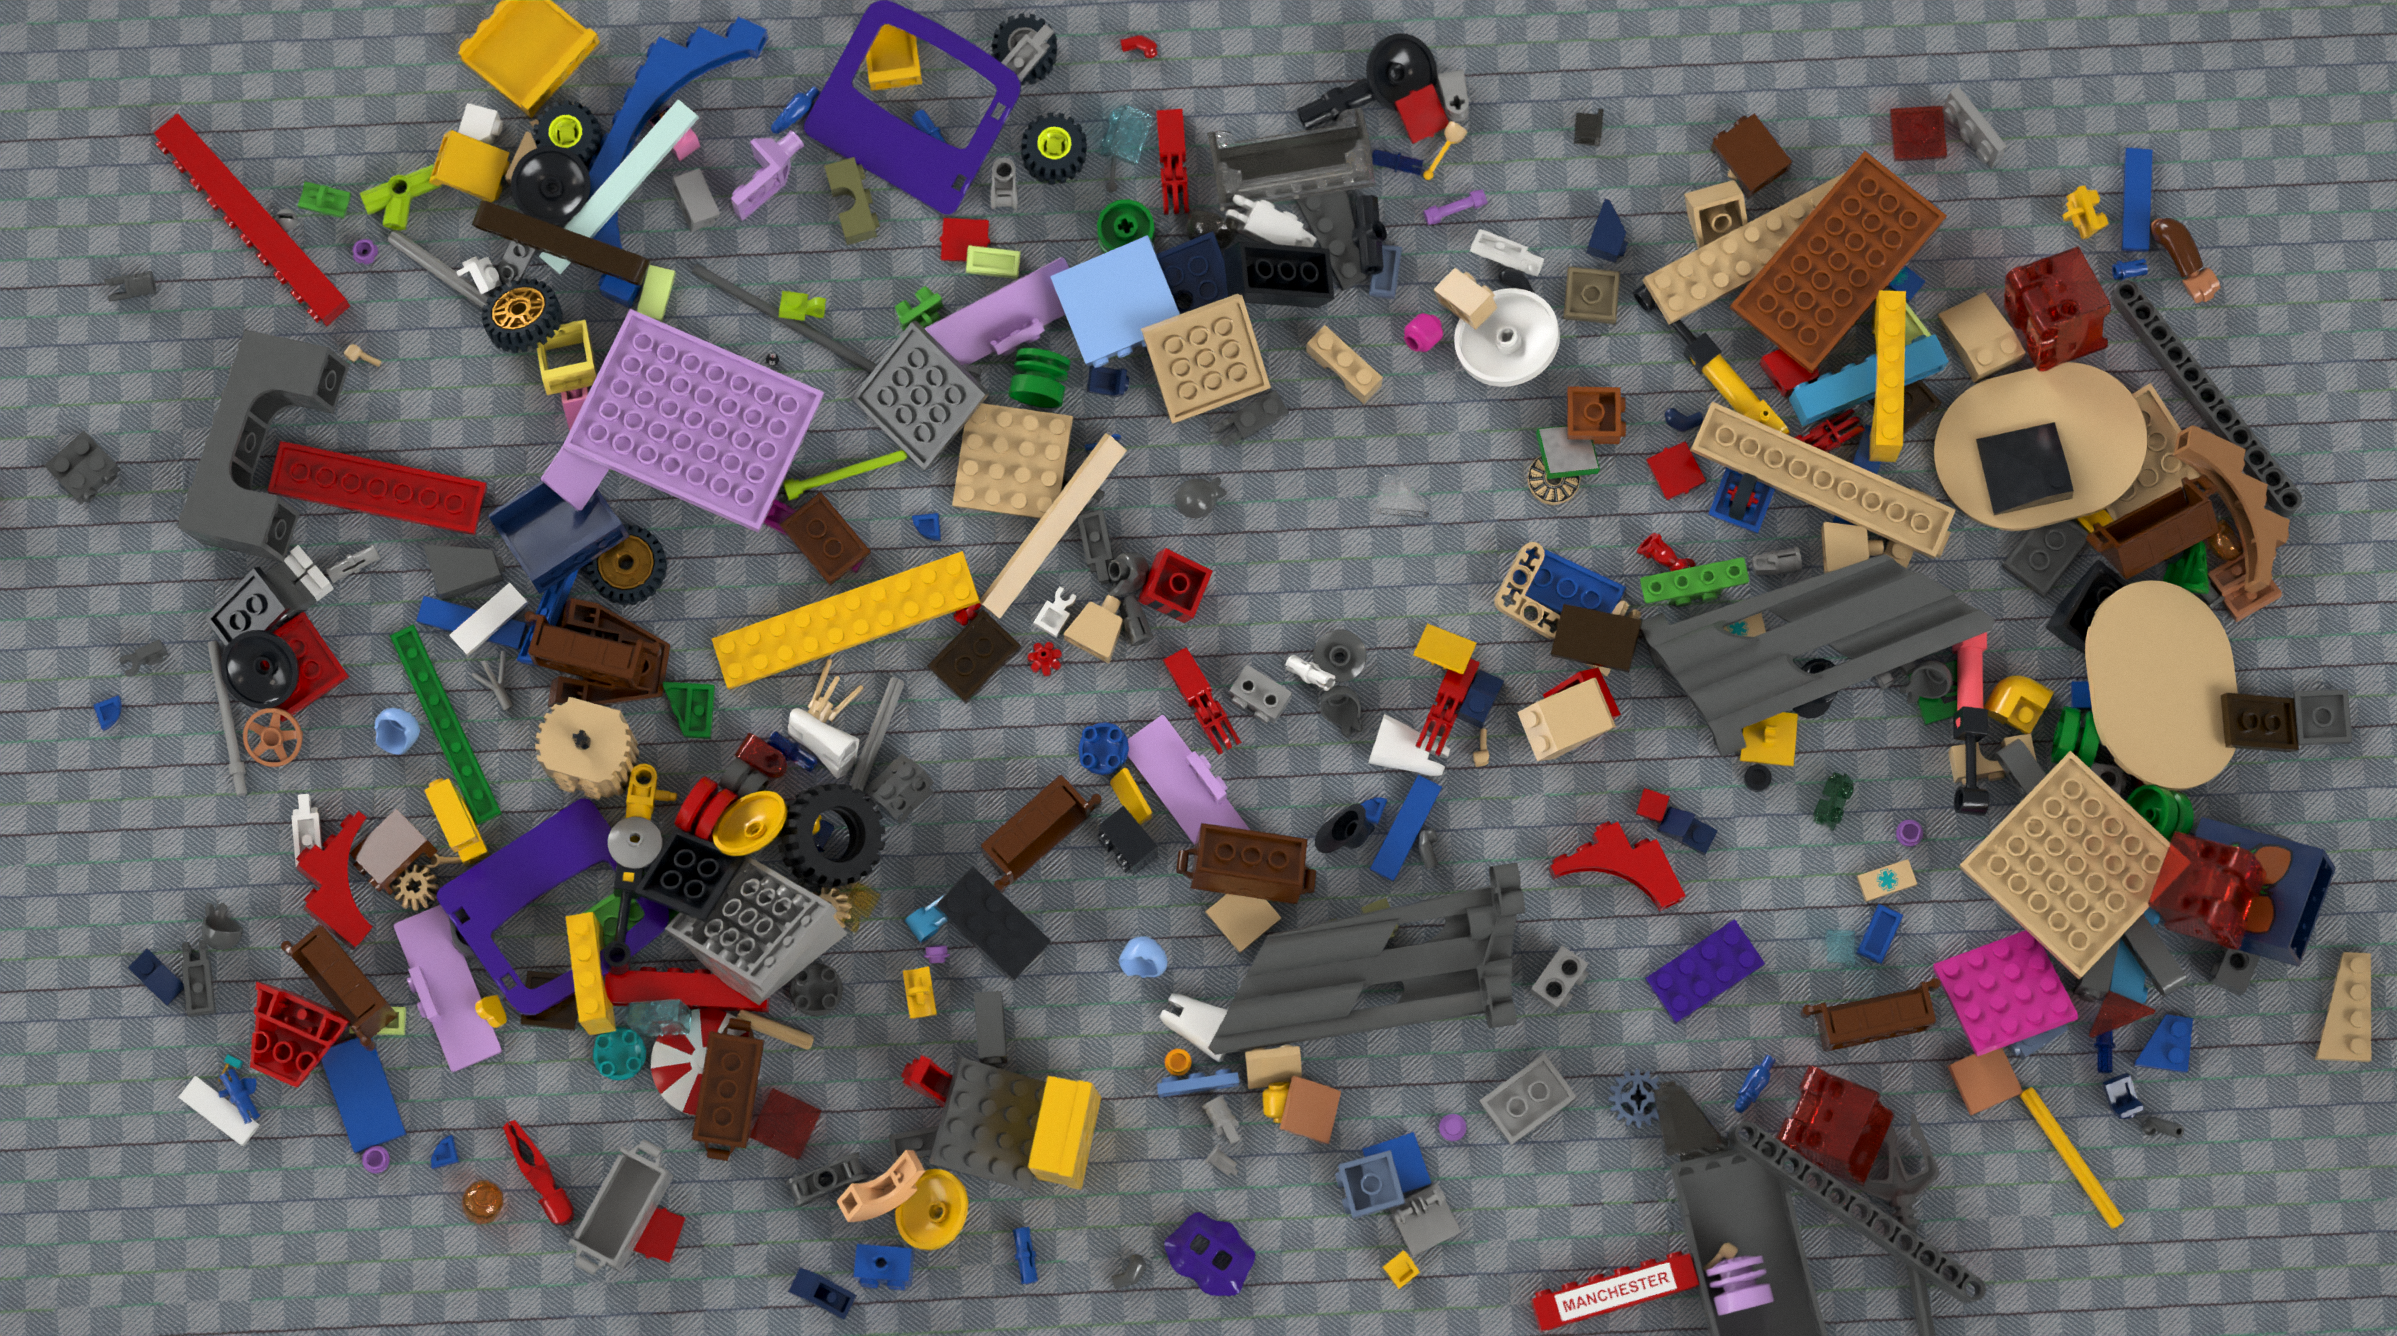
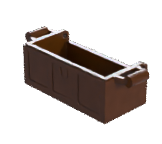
M2201 475L2199 478L2191 480L2187 477L2182 478L2183 489L2179 487L2104 527L2099 522L2093 525L2094 531L2086 537L2087 542L2097 552H2100L2127 580L2219 532L2212 502L2208 497L2216 493L2218 487L2206 475ZM2200 484L2206 491L2202 492L2196 485Z
M532 611L526 612L524 616L528 625L535 626L528 654L536 666L637 690L647 654H652L653 657H659L662 654L660 645L656 642L648 643L638 639L636 646L549 625L545 615H537Z
M1063 775L1055 778L981 844L983 856L1002 876L1001 879L994 882V887L1003 893L1008 885H1012L1086 820L1095 808L1101 807V796L1094 794L1091 800L1086 802Z
M1201 823L1195 848L1178 852L1176 872L1191 879V889L1297 904L1301 894L1313 893L1315 891L1316 871L1305 866L1308 842L1306 838ZM1189 854L1194 855L1192 872L1187 871ZM1304 872H1306V874H1305L1304 889H1302V888H1303V881H1304Z
M318 925L294 946L289 941L282 942L281 949L285 954L297 962L334 1008L351 1021L349 1025L361 1039V1045L367 1051H373L375 1043L371 1038L398 1017L394 1009L323 925Z
M1933 978L1928 982H1920L1915 989L1827 1007L1825 1002L1814 1006L1805 1005L1800 1014L1803 1018L1815 1015L1823 1051L1825 1052L1928 1031L1936 1022L1929 991H1936L1940 987L1941 982L1938 978Z
M730 1018L729 1024L722 1033L709 1032L692 1140L704 1142L707 1158L728 1161L735 1147L746 1149L748 1145L765 1040L754 1038L751 1021ZM728 1029L749 1032V1037L727 1034ZM709 1143L731 1146L730 1151L710 1148Z

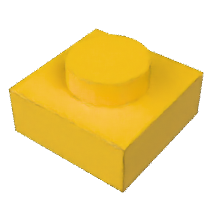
M1404 1250L1383 1266V1269L1398 1289L1402 1288L1420 1273Z

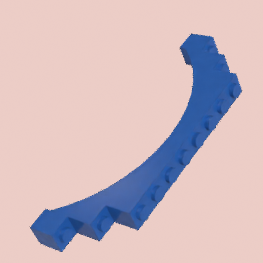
M738 16L735 24L731 23L726 31L727 39L702 27H698L695 33L692 32L687 40L686 47L688 48L660 36L656 43H651L647 51L648 59L645 65H640L635 75L636 82L633 88L629 87L625 93L623 100L625 104L622 110L616 111L610 133H605L601 140L600 147L602 148L598 156L594 155L589 164L591 189L588 200L630 154L644 126L664 102L690 81L712 69L749 57L757 60L768 39L766 28ZM617 210L592 239L622 249ZM602 274L598 286H600L599 289L603 297L631 309L642 284L638 286Z

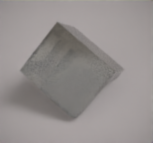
M1598 108L1597 114H1576L1573 144L1600 145L1604 109Z

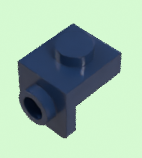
M1090 366L1086 392L1112 397L1124 395V392L1129 387V376H1126L1127 369L1121 368L1117 370Z
M2128 1073L2102 1082L2110 1110L2119 1119L2133 1118L2138 1112L2144 1110L2143 1104L2137 1098L2131 1076Z

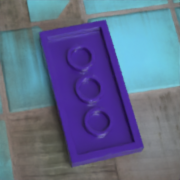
M1734 919L1647 976L1645 980L1676 1024L1763 967L1765 962Z

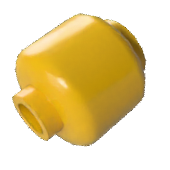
M1289 1082L1270 1083L1268 1088L1262 1092L1263 1113L1265 1116L1273 1118L1274 1123H1281L1290 1087Z

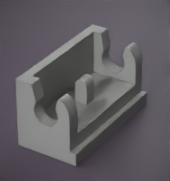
M700 168L673 177L671 189L691 233L716 222L715 218L720 217V212Z

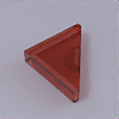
M2109 990L2105 995L2088 1036L2094 1038L2097 1035L2120 1028L2148 1015H2153L2156 1010Z

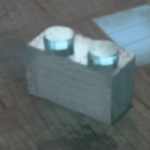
M681 999L630 1002L627 1025L641 1038L643 1036L647 1038L649 1035L651 1037L654 1035L662 1037L664 1034L666 1036L669 1034L673 1036L679 1033L681 1035L684 1033L688 1035L690 1033L692 1012Z

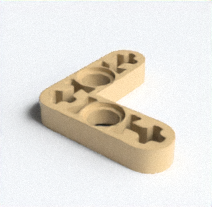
M1529 542L1519 550L1495 596L1494 603L1496 608L1503 614L1546 638L1555 639L1556 631L1551 633L1549 625L1542 623L1539 627L1537 624L1542 620L1543 615L1546 614L1547 616L1543 620L1548 623L1555 620L1558 627L1561 615L1525 596L1545 556L1544 549L1539 543ZM1536 550L1534 554L1537 556V559H1532L1528 566L1519 565V562L1524 564L1527 561L1529 555L1526 551ZM1516 570H1520L1526 575V582L1523 585H1518L1513 580V573ZM1511 589L1519 590L1520 594L1516 591L1511 596L1510 600L1513 602V605L1510 604L1505 607V601L1501 598L1507 596ZM1527 606H1531L1537 611V618L1534 621H1529L1524 616V609Z

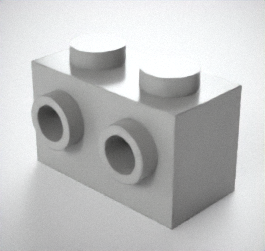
M1246 665L1230 689V697L1233 698L1231 701L1241 709L1248 707L1254 711V716L1266 724L1270 721L1275 724L1291 700L1292 692L1251 666Z

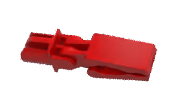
M1183 109L1156 110L1160 163H1164V168H1160L1163 214L1169 215L1168 194L1173 195L1174 215L1179 214V193H1183L1184 214H1189L1187 167H1183V162H1186Z
M1853 408L1831 420L1826 419L1825 422L1809 431L1810 434L1804 437L1798 435L1795 438L1828 453L1840 447L1843 442L1865 431L1863 425H1860L1839 436L1860 422L1859 418L1855 416L1835 426L1855 413Z
M1185 647L1163 659L1164 665L1188 707L1193 706L1195 709L1194 715L1217 754L1220 755L1223 751L1212 733L1213 731L1216 732L1227 751L1232 748L1231 742L1222 726L1226 727L1236 745L1242 743L1218 700L1214 701L1212 698V688L1188 648Z
M1470 658L1464 674L1450 669L1447 670L1435 699L1437 705L1433 704L1416 742L1415 746L1417 748H1421L1429 731L1431 736L1425 751L1430 753L1437 736H1442L1435 753L1436 756L1441 755L1458 715L1455 711H1460L1480 662Z
M516 1120L507 1122L503 1126V1130L518 1167L535 1190L543 1196L538 1203L552 1223L560 1226L569 1224L574 1217V1208L565 1190L562 1187L556 1190V1183L548 1161ZM512 1126L516 1129V1135L532 1150L535 1167L527 1164L523 1159L519 1139L514 1136Z

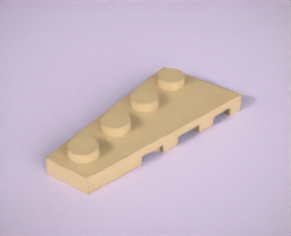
M2343 952L2333 985L2334 989L2329 1001L2328 1013L2320 1036L2321 1040L2315 1060L2370 1062L2371 953Z

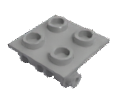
M1437 1183L1404 1199V1205L1389 1208L1412 1256L1461 1233L1445 1200L1446 1197L1443 1191L1439 1189Z

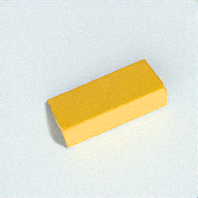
M1123 768L1111 779L1110 785L1122 806L1124 805L1141 825L1152 819V811L1128 768Z

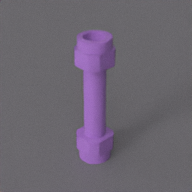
M1482 189L1475 190L1469 193V197L1439 208L1436 205L1429 207L1423 211L1428 225L1441 222L1442 217L1472 206L1474 209L1480 208L1482 205L1487 204V199Z

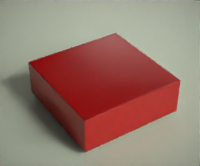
M1644 788L1635 815L1661 823L1670 796Z

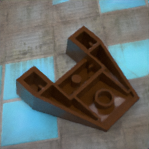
M575 598L565 602L561 628L636 646L638 639L648 643L656 642L660 645L662 654L659 657L647 654L637 690L580 676L579 679L558 676L551 682L548 707H553L555 704L561 706L568 701L569 697L601 706H610L663 696V682H665L671 644L598 603Z

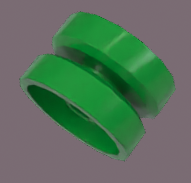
M1131 199L1117 200L1107 205L1100 213L1097 231L1098 244L1103 254L1147 235L1154 245V219L1149 209L1140 202Z
M2064 706L2053 737L2052 763L2058 764L2070 751L2072 753L2074 751V754L2091 769L2100 741L2092 712L2088 711L2084 715L2080 725V710Z
M2142 785L2135 789L2128 797L2127 803L2174 847L2181 844L2189 835L2193 825L2194 812L2191 801L2186 794L2180 791L2167 790L2156 785Z

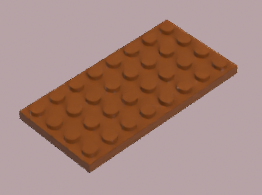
M1864 151L1730 305V309L1812 374L1874 303L1879 290L1884 291L1944 222L1947 215Z

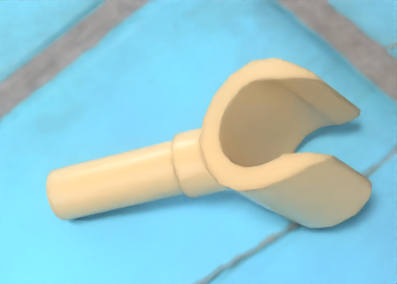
M355 344L349 345L344 351V356L353 363L358 357L377 367H380L382 361L367 355Z
M1480 729L1481 751L1473 752L1476 767L1485 766L1489 763V752L1486 746L1487 729Z
M435 853L431 857V865H422L421 867L431 869L438 866V864H460L461 858L443 857Z
M1724 1243L1715 1257L1703 1267V1270L1706 1272L1707 1269H1711L1723 1257L1728 1260L1733 1259L1738 1252L1737 1247L1730 1243Z

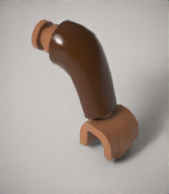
M2159 218L2153 221L2150 231L2154 239L2167 250L2180 276H2187L2182 282L2188 295L2193 298L2195 303L2207 302L2214 298V294L2221 288L2220 283L2210 268L2201 269L2204 265L2194 239L2186 226L2173 218Z

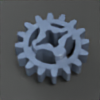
M1639 1069L1635 1070L1634 1076H1631L1626 1071L1624 1072V1080L1619 1077L1615 1079L1618 1087L1611 1086L1609 1091L1614 1093V1096L1608 1097V1102L1614 1103L1610 1112H1618L1619 1115L1616 1121L1618 1122L1624 1118L1626 1120L1625 1127H1629L1631 1122L1635 1123L1636 1129H1640L1642 1122L1647 1127H1650L1651 1118L1656 1121L1660 1119L1657 1111L1664 1112L1666 1107L1661 1105V1102H1665L1668 1099L1667 1096L1661 1095V1092L1665 1090V1086L1658 1087L1656 1083L1659 1078L1655 1077L1651 1080L1649 1078L1650 1071H1646L1644 1076L1640 1075ZM1632 1082L1631 1090L1628 1093L1620 1094L1622 1088ZM1643 1083L1647 1084L1653 1092H1648L1643 1087ZM1636 1090L1639 1093V1097L1644 1098V1100L1640 1103L1639 1108L1638 1105H1636V1101L1631 1100V1098L1634 1097ZM1647 1105H1655L1649 1114L1643 1116L1644 1108ZM1622 1106H1627L1632 1111V1115L1625 1112Z

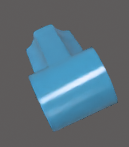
M943 896L926 908H919L904 921L920 943L935 935L939 931V927L948 922L933 907Z

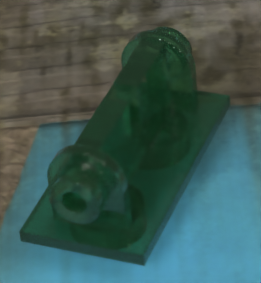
M1833 772L1832 776L1828 777L1822 794L1830 797V800L1827 801L1820 798L1813 813V822L1819 825H1823L1825 822L1831 831H1834L1836 824L1841 822L1844 814L1843 807L1846 800H1849L1853 794V781L1847 774L1844 773V776L1839 773Z

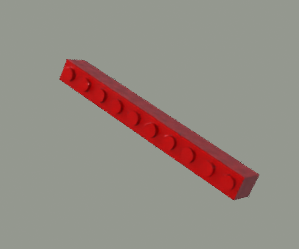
M178 113L154 132L158 140L155 144L165 156L168 153L172 155L175 159L172 163L181 174L186 171L191 176L189 180L191 185L198 192L203 190L208 195L205 200L215 211L220 209L225 214L222 219L232 230L235 227L238 228L242 233L239 236L248 248L254 246L259 252L256 254L257 258L265 267L270 264L276 270L273 273L275 278L282 285L287 283L293 289L290 294L299 304L305 302L310 308L307 310V313L316 323L321 320L327 327L350 307L347 299Z

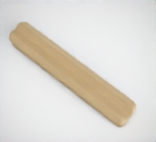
M740 1010L736 1018L751 1021V1029L806 1050H809L814 1042L813 1035L746 1010Z

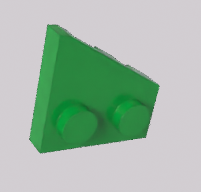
M2200 541L2185 549L2179 561L2168 565L2163 582L2180 586L2192 593L2208 594L2209 583L2205 543Z
M663 682L664 690L684 738L711 739L715 685Z

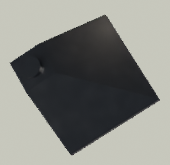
M2055 422L1976 439L1993 515L2073 499L2072 481Z
M2097 560L2058 605L2046 629L2065 644L2085 654L2087 630L2091 626L2095 611L2106 598L2117 590L2129 585V583L2102 561Z
M675 828L635 890V894L706 923L746 858L744 855H726L714 843Z

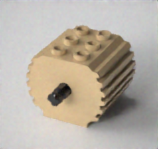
M569 697L568 701L561 706L555 704L551 707L552 713H546L543 717L546 722H540L538 727L541 733H536V739L539 744L535 743V749L539 754L536 755L538 762L546 774L554 779L555 783L559 785V789L574 793L575 789L584 791V795L592 799L600 800L601 796L609 798L614 794L620 796L624 793L623 787L629 786L632 769L639 764L636 756L639 757V750L637 748V740L622 712Z

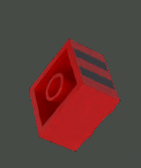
M1165 548L1156 554L1146 578V584L1143 586L1137 601L1182 623H1186L1194 618L1213 570Z

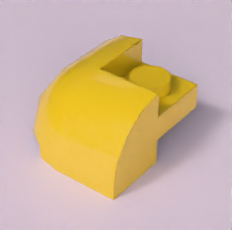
M2021 675L2009 676L2000 680L1993 688L1983 709H1988V716L2001 724L2007 723L2024 734H2031L2054 691L2031 678Z

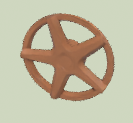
M278 707L265 708L255 712L247 720L243 730V742L248 754L256 762L264 766L279 767L288 764L298 755L302 746L303 731L299 723L290 713ZM272 713L269 727L252 722L262 714ZM280 715L290 720L295 730L282 731L280 729ZM248 729L261 736V742L253 751L248 743ZM297 738L294 752L287 757L283 742ZM268 749H274L280 762H267L260 759L259 756Z

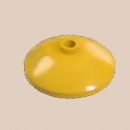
M771 791L754 792L740 798L730 805L717 820L713 830L714 844L722 853L730 856L748 855L764 848L776 838L784 826L787 817L785 801L779 794Z
M942 1169L925 1170L916 1181L915 1185L918 1190L909 1199L896 1207L895 1210L896 1225L901 1237L911 1246L921 1250H936L949 1244L961 1231L968 1213L967 1192L959 1178Z

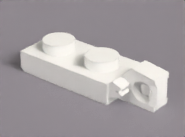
M1482 229L1478 231L1470 249V252L1481 257L1494 260L1507 267H1512L1534 276L1539 275L1544 263V258L1528 252V247Z
M309 794L298 795L299 809L293 810V815H291L296 867L299 863L296 858L306 847L311 849L316 844L323 850L320 814L317 807L312 808Z

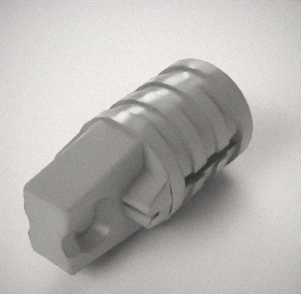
M1794 547L1770 551L1752 557L1754 574L1776 575L1779 573L1801 571L1802 561L1799 548Z
M1220 1095L1204 1104L1202 1109L1206 1111V1115L1214 1125L1213 1128L1217 1135L1220 1136L1224 1133L1230 1145H1233L1240 1141V1137L1234 1128L1239 1123L1227 1106L1228 1104L1225 1102L1224 1096Z

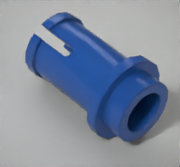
M2143 258L2124 263L2121 260L2117 261L2116 264L2112 265L2114 279L2123 281L2125 278L2147 275L2148 267L2147 264H2144L2146 260Z

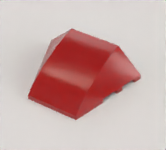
M256 981L255 990H258L257 1006L254 1007L256 1021L255 1032L252 1033L250 1068L299 1088L351 1021L340 1012L297 993Z

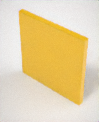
M1427 623L1413 655L1431 662L1433 666L1434 664L1443 667V670L1450 669L1464 674L1477 643Z
M1782 712L1744 727L1742 734L1747 747L1741 749L1740 761L1793 767L1798 714Z

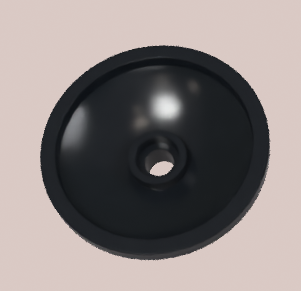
M1405 33L1389 35L1381 39L1374 46L1368 57L1366 66L1367 83L1372 95L1382 106L1398 112L1394 102L1409 95L1410 91H1417L1429 84H1433L1435 89L1437 66L1434 56L1428 46L1413 35ZM1392 70L1395 72L1394 78L1391 76Z
M543 146L528 152L517 163L511 179L512 195L520 211L527 216L550 224L564 223L576 216L587 203L591 189L589 173L583 161L570 150L559 146ZM553 184L557 187V190L550 193L547 191V187Z
M250 630L236 636L224 649L221 658V675L227 689L237 700L253 708L265 709L282 704L293 694L299 680V664L294 651L281 637L264 630ZM263 661H267L270 668L265 667Z

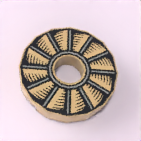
M1542 456L1534 460L1529 468L1527 477L1533 496L1540 502L1549 505H1559L1572 499L1578 491L1581 479L1580 476L1563 477L1559 484H1549L1546 479Z

